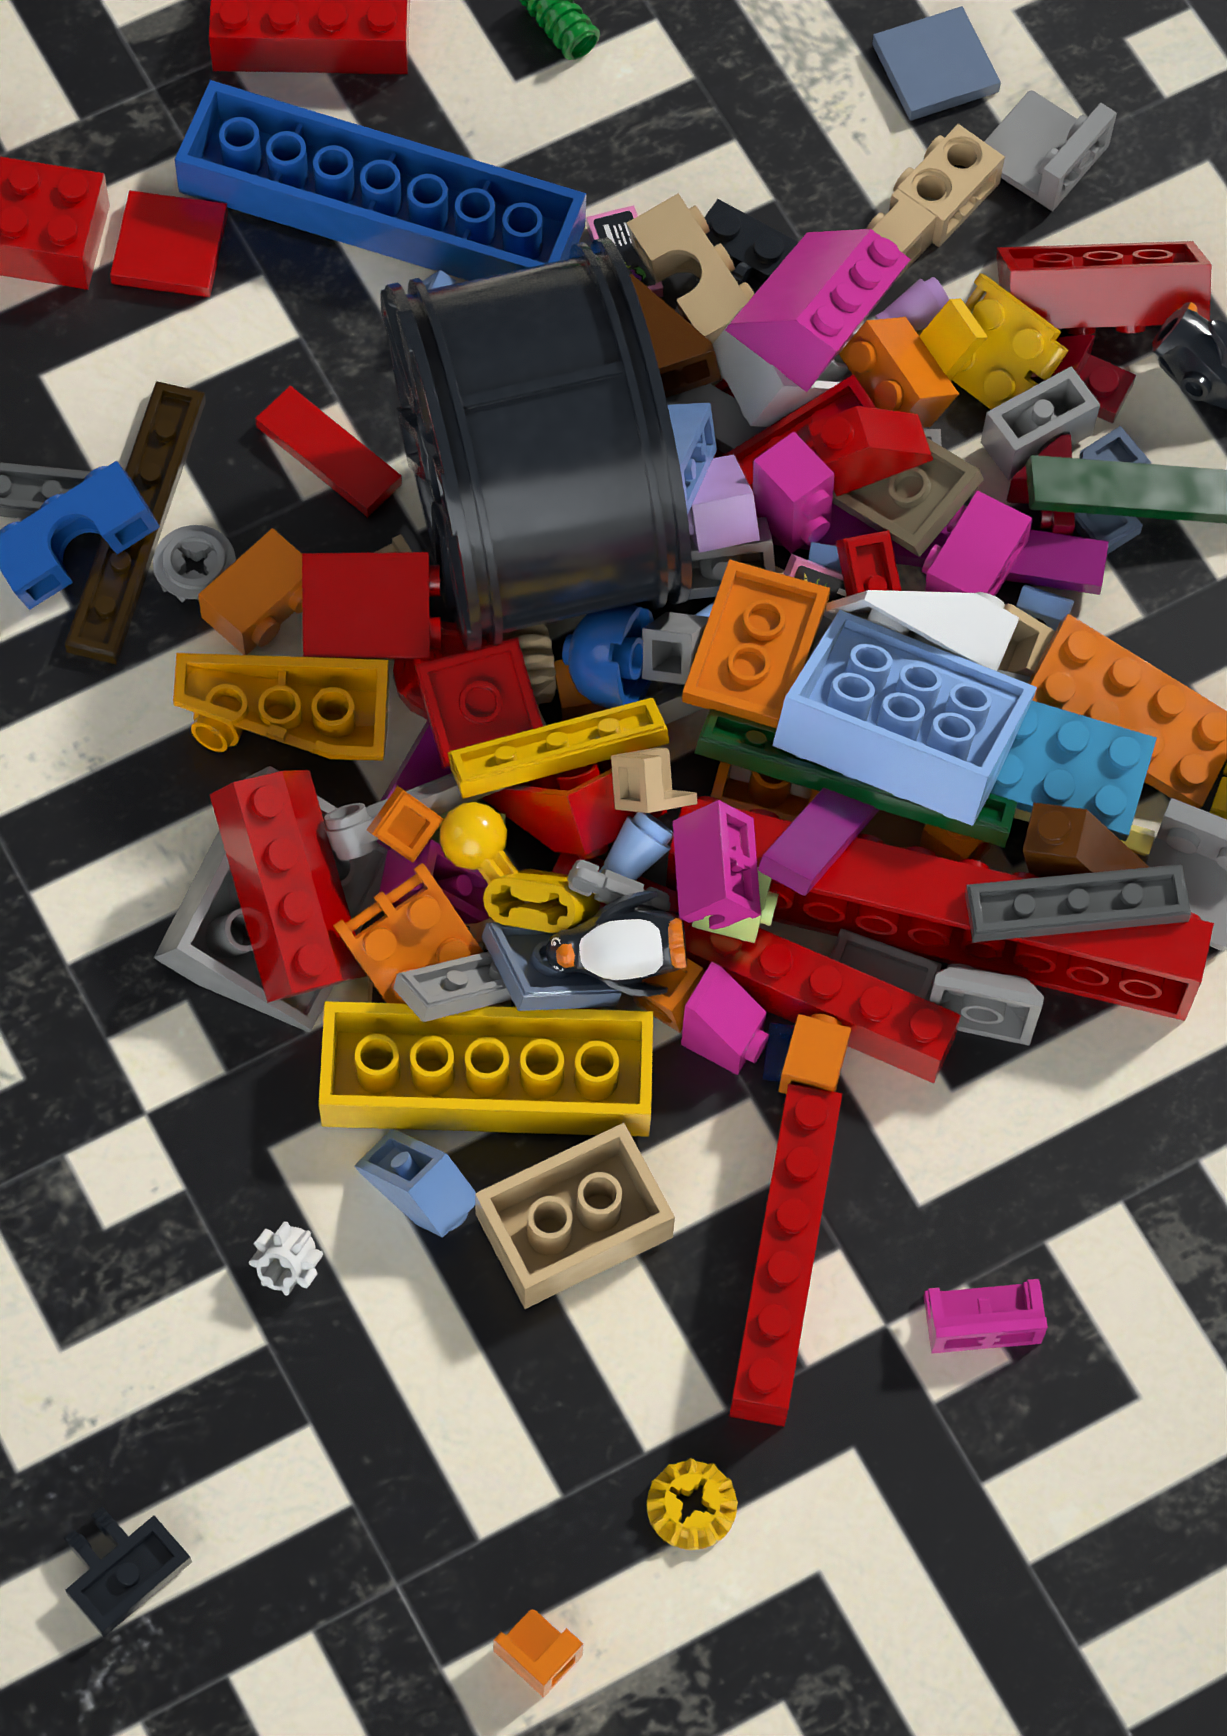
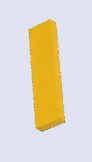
M648 698L448 752V758L459 791L464 799L609 760L611 755L646 750L669 744L668 729L654 699Z

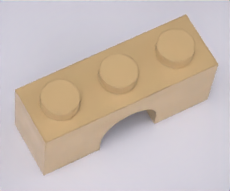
M679 193L627 222L632 246L656 283L680 272L691 273L700 278V282L692 291L676 301L680 315L713 344L739 310L753 297L754 292L747 282L738 285L731 274L735 267L726 249L721 243L713 246L706 236L710 229L701 211L696 205L688 208Z

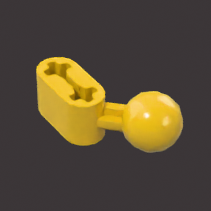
M477 802L462 803L448 812L441 823L439 843L445 857L457 867L479 870L488 883L483 897L484 907L488 915L495 922L524 929L558 933L561 930L572 929L583 924L598 912L600 902L594 899L595 894L591 893L588 897L572 891L568 887V875L534 869L518 871L504 852L507 840L506 826L501 815L490 806Z

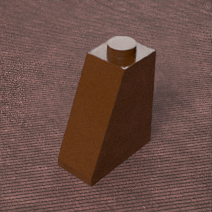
M631 274L630 277L652 341L666 398L721 380L712 342Z
M1033 803L1023 847L1029 873L1042 878L1149 867L1087 809Z

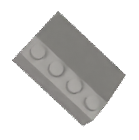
M269 766L246 777V779L279 771ZM317 796L326 827L324 817L337 808ZM218 831L154 959L201 987L304 1031H311L333 986L267 1003L220 831ZM380 844L372 852L349 860L338 859L336 852L332 850L351 919L374 904L375 900L373 897L379 893L388 851ZM363 925L355 930L356 935L360 933Z

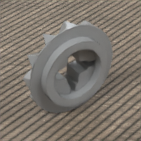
M203 525L184 526L167 534L158 544L153 557L154 575L163 591H168L177 596L181 602L185 599L199 600L198 594L236 561V557L231 543L219 531ZM183 554L196 562L204 558V569L207 575L199 574L195 570L186 574L185 571L187 569Z

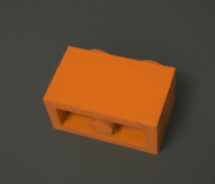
M906 317L866 320L839 353V356L852 375H855L875 407L884 410L918 414L923 428L931 427L959 395Z
M272 528L198 594L202 618L243 655H248L256 646L263 647L267 645L278 634L281 624L294 612L297 614L303 612L302 553Z

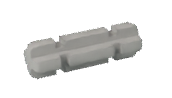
M585 860L576 861L568 874V887L572 891L588 897L591 893H594V899L605 904H609L622 896L650 890L656 891L658 896L638 905L635 909L669 911L670 909L669 895L653 887L643 890V883L607 869H603L600 873L598 872L599 866Z

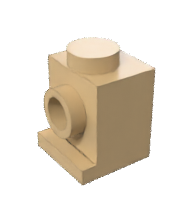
M899 189L891 195L889 212L887 214L883 212L878 213L867 227V229H872L881 237L891 240L903 254L911 259L898 278L932 244L937 217Z

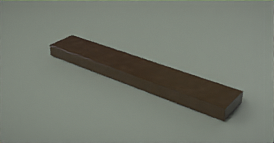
M156 381L125 472L136 486L160 528L119 554H116L102 537L65 643L67 653L117 665L206 403L205 392Z

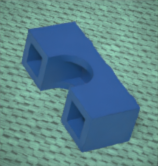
M116 460L109 466H101L92 470L82 483L68 492L48 498L38 511L24 520L12 522L4 526L0 530V570L16 596L31 610L73 583L64 567L63 554L68 543L76 536L89 532L102 535L113 551L119 554L160 528V525L130 477Z

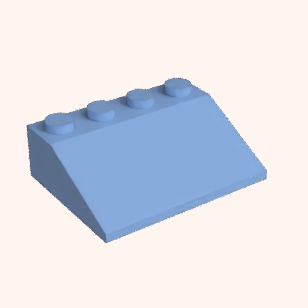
M839 610L785 696L772 746L792 753L798 758L807 759L842 773L848 778L857 779L892 793L898 798L909 800L939 812L948 818L973 826L991 793L1034 698L1037 687Z

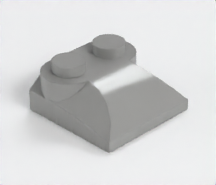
M957 963L950 964L946 969L935 972L929 997L930 1002L961 1014L958 1031L1028 1046L1030 1045L1044 996L1024 977L1003 975Z

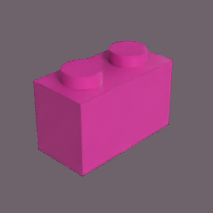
M792 432L754 460L753 495L757 518H767L770 532L791 554L804 544L811 545V542L816 543L822 539L831 525L834 473L795 432Z
M977 490L968 506L963 504L949 521L947 531L951 534L943 547L935 544L929 552L922 567V572L927 574L925 592H984L996 596L1029 541L1032 518Z

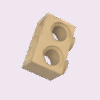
M957 124L945 138L939 135L932 141L925 152L924 160L915 169L909 167L899 176L894 185L893 192L899 189L937 216L932 243L940 247L1000 184L1005 156ZM954 165H961V166H964V167H966V168H965V169H960V168L954 167ZM923 197H931L936 200L928 201L923 199Z

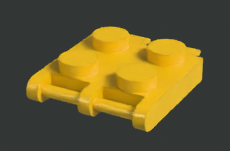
M979 273L974 281L977 287L965 305L970 312L973 311L972 315L988 337L952 380L992 410L1038 385V383L1030 378L1033 373L1043 380L1049 379L1068 350L1056 341L1061 331L992 279ZM986 292L987 294L985 295L983 300L979 301L983 294Z

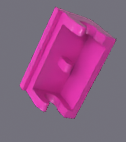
M718 800L674 820L673 834L679 918L691 923L712 915L708 918L709 928L720 929L748 917L753 919L760 916L761 907L754 818Z
M1027 1279V1282L1016 1285L940 1291V1288H928V1291L924 1292L931 1354L1041 1344L1048 1328L1039 1279Z

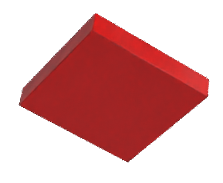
M129 190L110 273L111 283L210 297L228 216L227 203Z
M518 637L502 641L500 644L483 646L414 666L443 769L450 768L448 752L543 727Z

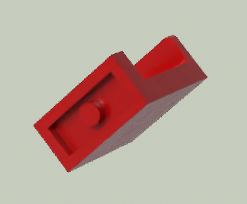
M429 552L302 553L303 657L379 660L420 659V661H431V649H441L440 617H430V597L440 596V565H429Z

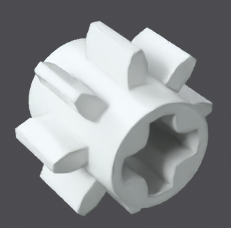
M283 1222L275 1234L271 1230L265 1229L254 1244L258 1250L249 1261V1265L257 1267V1274L261 1280V1285L274 1290H282L284 1295H289L297 1283L307 1289L318 1274L314 1267L323 1256V1252L315 1249V1243L309 1230L305 1231L298 1227H290L288 1222Z

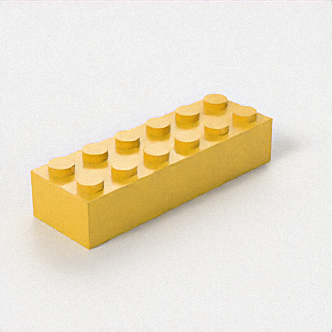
M324 1001L319 1090L321 1126L599 1135L625 1123L631 1136L649 1137L652 1093L653 1011L592 1009L518 1011L516 1007L486 1006L422 1022L407 1004Z

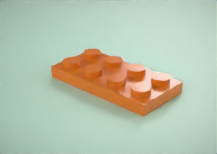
M1067 614L1060 621L1028 681V684L1037 687L1033 701L1156 737V743L1144 782L1170 798L1200 809L1227 759V711L1072 615Z

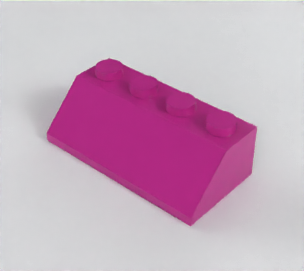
M872 229L807 232L730 322L725 331L767 363L776 367L804 391L808 392L881 301L911 259L903 254L895 243L881 237Z

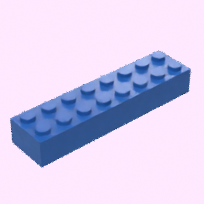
M210 80L174 159L179 193L205 201L227 203V207L434 271L441 270L448 275L467 281L569 259L570 249L572 245L579 243L586 223V193Z

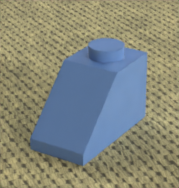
M391 1129L354 1165L364 1178L411 1221L442 1238L449 1231L460 1226L467 1218L468 1212L475 1206V1190L447 1153L395 1129Z

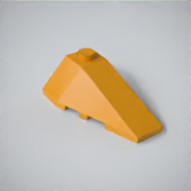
M176 653L173 704L174 706L329 759L384 761L388 730L389 664L388 660Z

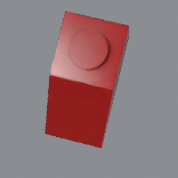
M855 406L808 424L817 456L834 473L833 490L837 497L934 460L919 415L915 413Z

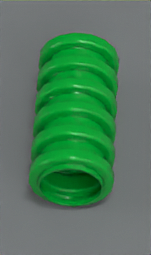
M519 0L523 6L527 7L528 13L535 17L537 24L544 28L545 34L553 39L554 45L562 50V54L566 59H579L588 54L597 44L600 37L599 29L591 23L588 15L583 14L582 8L574 3V0Z

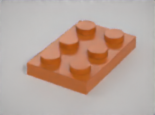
M729 559L683 689L682 702L708 710L714 709L777 729L785 696L809 659L829 600L830 588Z

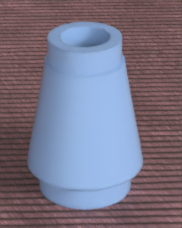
M637 812L633 818L627 816L599 872L601 873L603 869H607L636 881L671 849L668 843L674 836L673 832L650 813Z

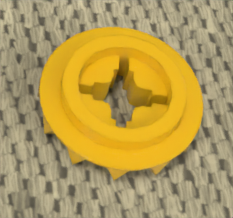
M690 1458L685 1462L674 1465L668 1464L656 1479L652 1481L647 1497V1513L653 1529L664 1541L680 1549L700 1550L718 1543L727 1535L736 1518L738 1501L731 1479L719 1471L714 1463L706 1464ZM703 1485L702 1504L708 1508L709 1512L705 1511L703 1513L695 1510L690 1517H686L683 1524L680 1523L683 1503L676 1498L677 1495L681 1493L690 1496L694 1489L698 1490L699 1486Z

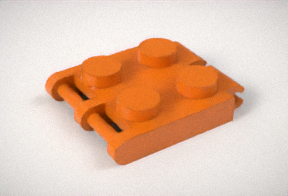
M423 863L413 869L416 873L414 876L387 895L381 891L373 898L376 902L350 921L345 923L343 920H340L333 925L385 1003L406 1004L393 989L398 973L483 952ZM421 883L424 885L423 889L394 908L392 905L394 902ZM381 911L384 913L382 918L356 936L353 935L352 932Z

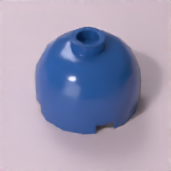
M629 604L586 614L577 624L574 633L566 637L562 652L563 662L569 666V673L576 689L592 703L610 709L645 699L651 680L642 679V628L654 621L649 609Z

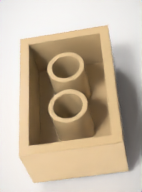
M625 1123L475 1193L476 1216L525 1309L673 1238L675 1216Z

